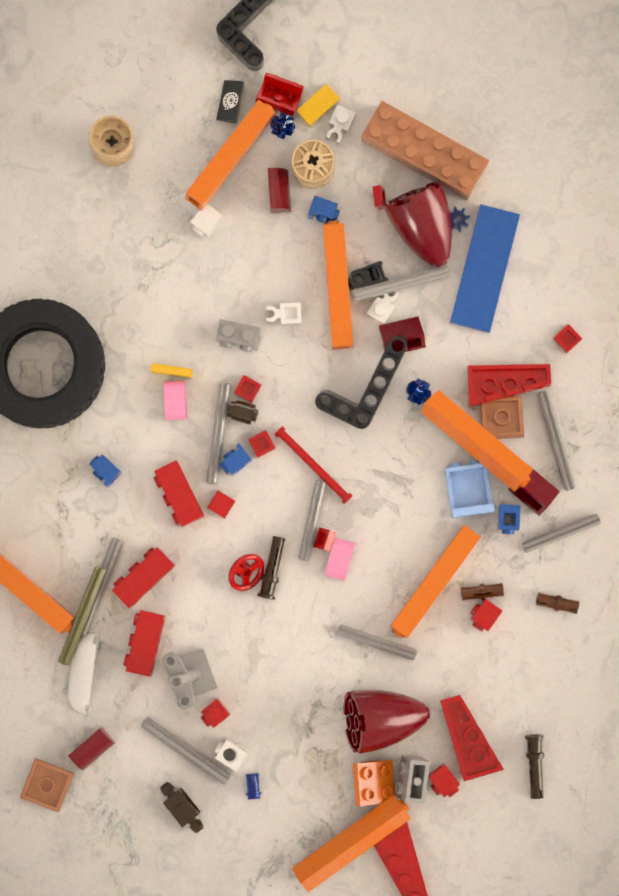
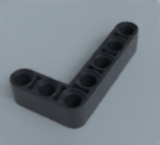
M241 0L217 24V37L248 69L259 71L264 65L263 53L242 31L273 0H257L260 3L256 7L249 5L252 0ZM238 14L245 15V19L242 21L235 20V16ZM224 28L231 30L229 35H222L220 32ZM238 42H243L246 45L243 49L235 48ZM252 56H258L260 61L254 64L249 59Z
M401 334L391 338L359 404L330 390H323L315 399L317 408L356 428L365 429L368 427L408 348L407 338ZM394 340H401L404 343V348L401 350L395 349L393 346ZM384 359H393L395 366L387 368L384 365ZM383 377L386 381L385 386H377L375 378ZM322 395L330 398L331 402L329 405L321 403L320 397ZM373 395L377 403L375 405L368 404L366 396ZM344 404L348 406L349 413L342 414L339 411V405ZM361 413L365 414L368 418V421L366 423H360L357 419V415Z

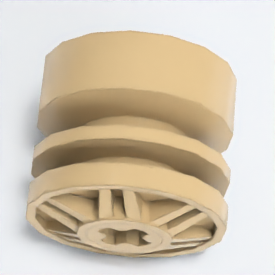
M110 115L98 119L93 124L89 135L92 153L96 160L110 167L126 163L134 150L132 129L128 122L121 117ZM111 141H115L114 147H110Z
M308 140L298 145L292 154V172L296 181L308 189H318L330 182L334 175L335 158L330 147L320 140ZM310 159L317 160V165L310 164Z

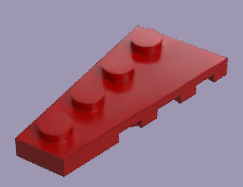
M550 364L468 365L469 407L551 386Z
M461 695L440 700L463 781L504 770Z
M406 822L376 843L374 847L402 896H428L408 823Z

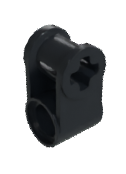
M374 262L366 267L352 271L348 278L350 289L355 290L389 281L382 269L383 262ZM360 276L363 279V283L356 285L353 283L352 278Z

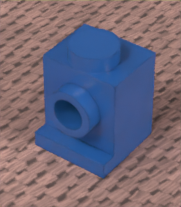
M314 195L308 212V219L312 220V217L315 216L316 220L322 223L337 221L340 210L337 209L338 203Z
M240 444L236 445L238 450L234 451L232 449L223 456L225 460L219 464L226 474L230 472L232 475H235L252 462V459Z
M97 455L89 463L94 469L93 474L100 481L106 480L103 483L106 487H109L122 473L104 455L100 457Z
M498 505L497 530H502V534L514 535V531L520 530L521 505ZM506 516L511 517L512 522L510 524L505 523L504 519Z

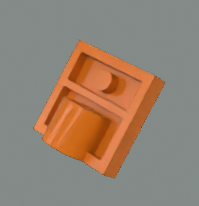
M392 760L353 763L356 806L381 804L392 795H395Z

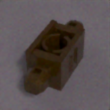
M167 781L160 787L163 795L168 797L163 804L182 828L189 823V828L193 832L198 833L204 828L201 820L196 818L201 811L182 787L175 792V787Z

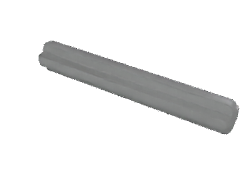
M315 481L298 556L299 560L309 561L326 487V482Z
M598 514L591 515L523 542L522 547L525 553L531 552L597 526L601 523Z
M342 624L337 631V634L409 660H414L417 654L415 649Z

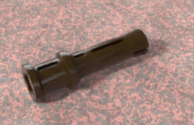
M273 536L266 571L261 576L262 585L260 593H257L258 597L275 600L274 592L276 584L279 583L277 574L285 538Z
M542 734L525 735L528 750L526 757L529 759L531 799L544 798L542 759L545 755L542 752V739L544 738Z

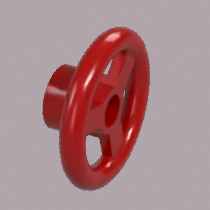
M246 554L238 558L229 571L228 581L230 586L237 591H247L255 587L264 574L262 558L256 554ZM254 560L255 562L250 565L246 561ZM258 568L257 575L249 583V578L252 575V572ZM235 574L242 578V585H238L235 582Z

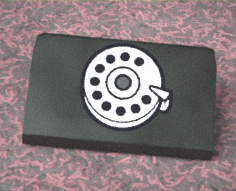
M224 80L216 120L236 124L244 89L243 81Z

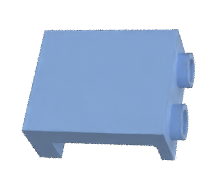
M478 460L469 461L470 465L462 466L461 462L451 463L449 468L445 469L452 518L495 512L487 468Z

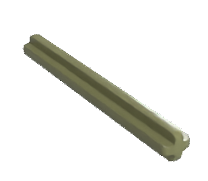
M94 567L58 659V662L63 665H70L105 576L106 570L103 568Z

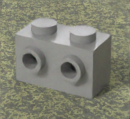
M220 319L216 341L222 347L232 348V346H237L242 351L252 352V350H257L261 327Z
M401 755V761L398 763L399 778L395 785L397 798L404 802L425 803L430 761L422 757Z

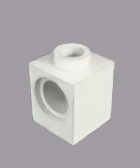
M207 204L191 220L192 230L201 237L203 234L209 237L223 219L222 214Z
M226 739L225 743L220 741L214 751L217 753L215 759L236 772L248 753L228 739ZM228 748L233 749L236 753L235 758L232 760H228L224 756V751Z

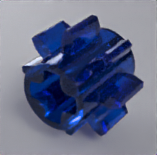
M283 112L280 113V116L274 115L270 123L271 133L281 139H285L286 135L292 136L296 127L293 122L294 118Z
M455 206L453 212L450 213L452 230L457 229L460 233L462 226L468 228L469 225L465 220L470 219V215L465 216V208L460 211ZM457 216H460V217H461V219H460L461 222L458 221L457 224L454 223V222H453V221H454V218H457Z
M419 378L416 381H411L406 388V392L409 394L407 400L417 405L425 403L431 397V390L428 389L430 384Z

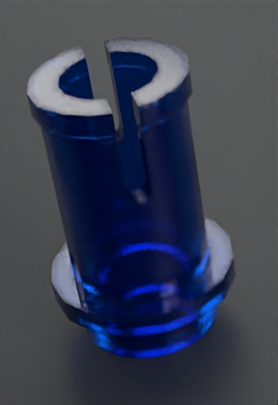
M259 773L245 774L247 781V793L245 794L248 795V800L260 799L262 792H260Z

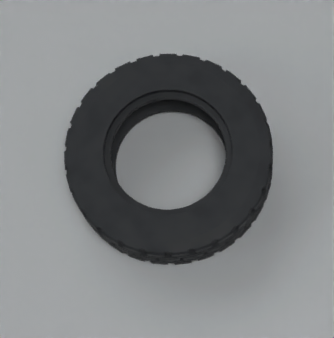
M50 299L23 300L15 305L12 304L4 308L2 312L0 311V414L19 425L38 429L62 426L82 415L97 398L104 381L106 363L104 350L93 327L75 309ZM36 331H49L66 339L72 349L74 366L71 377L61 390L50 396L39 398L26 396L17 391L10 381L7 370L10 351L23 336Z

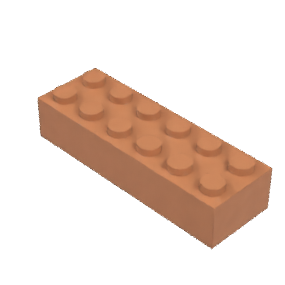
M384 101L380 102L361 136V141L433 182L440 181L442 187L466 200L470 197L489 162L488 159Z

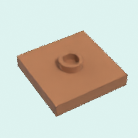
M522 396L506 397L480 404L482 427L495 438H524Z
M35 758L20 798L59 813L74 772Z

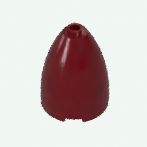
M440 181L428 183L426 187L413 189L388 201L389 204L383 205L396 232L417 256L429 265H435L436 268L447 264L452 247V224L449 206Z
M354 690L346 692L344 697L343 714L346 715L348 728L345 731L353 753L373 752L397 744L417 732L427 723V719H430L428 706L426 707L423 702L404 694L384 690Z

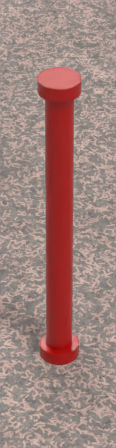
M283 426L274 434L277 438L280 437L342 499L341 502L343 504L353 496L351 493L348 494L285 432Z

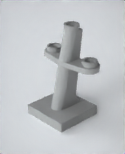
M204 649L183 657H179L175 652H169L163 656L162 663L168 673L170 686L176 695L177 705L181 709L191 708L195 703V696L217 689Z

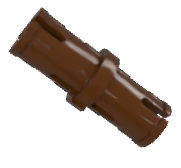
M482 583L474 587H461L462 601L479 598L484 600L488 597L504 596L503 584L484 585Z
M538 592L536 597L537 606L552 608L553 611L558 612L561 610L577 614L579 609V601L561 598V595L552 596Z

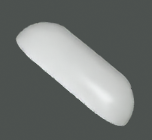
M90 632L80 637L72 657L68 686V701L71 707L76 712L89 716L100 633Z

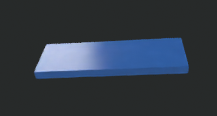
M480 204L450 323L490 333L520 214Z

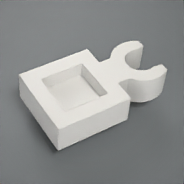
M337 105L329 122L333 129L327 132V139L329 140L332 134H336L338 136L336 143L339 144L342 140L341 132L348 133L356 112Z
M396 292L393 297L384 294L383 299L377 296L367 315L381 324H385L395 308L390 303L397 300L399 292Z
M301 302L280 303V309H276L273 306L266 307V311L274 312V317L266 318V321L269 323L281 319V325L302 324Z

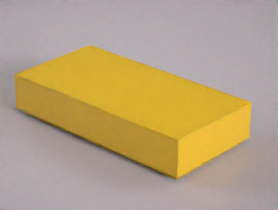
M325 84L296 113L311 127L340 98Z
M151 364L150 371L153 374L187 379L193 378L192 369Z

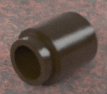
M236 400V402L231 401L227 417H231V420L251 425L252 421L256 422L259 410L255 409L256 405L239 400Z

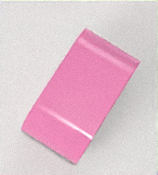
M185 380L164 381L166 420L187 419Z
M339 538L334 539L325 576L345 581L355 543Z

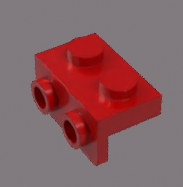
M266 72L255 102L260 100L271 105L277 111L294 116L301 100L304 86Z

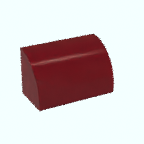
M268 168L271 213L291 212L288 170L284 168Z
M419 316L379 325L384 351L391 338L398 334L404 335L408 340L406 352L426 347ZM397 339L393 341V346L395 349L401 350L404 348V343Z
M533 469L529 475L531 480L524 488L520 486L515 492L510 487L508 490L540 516L560 491Z
M101 727L69 754L68 757L77 767L84 771L112 747L115 741Z

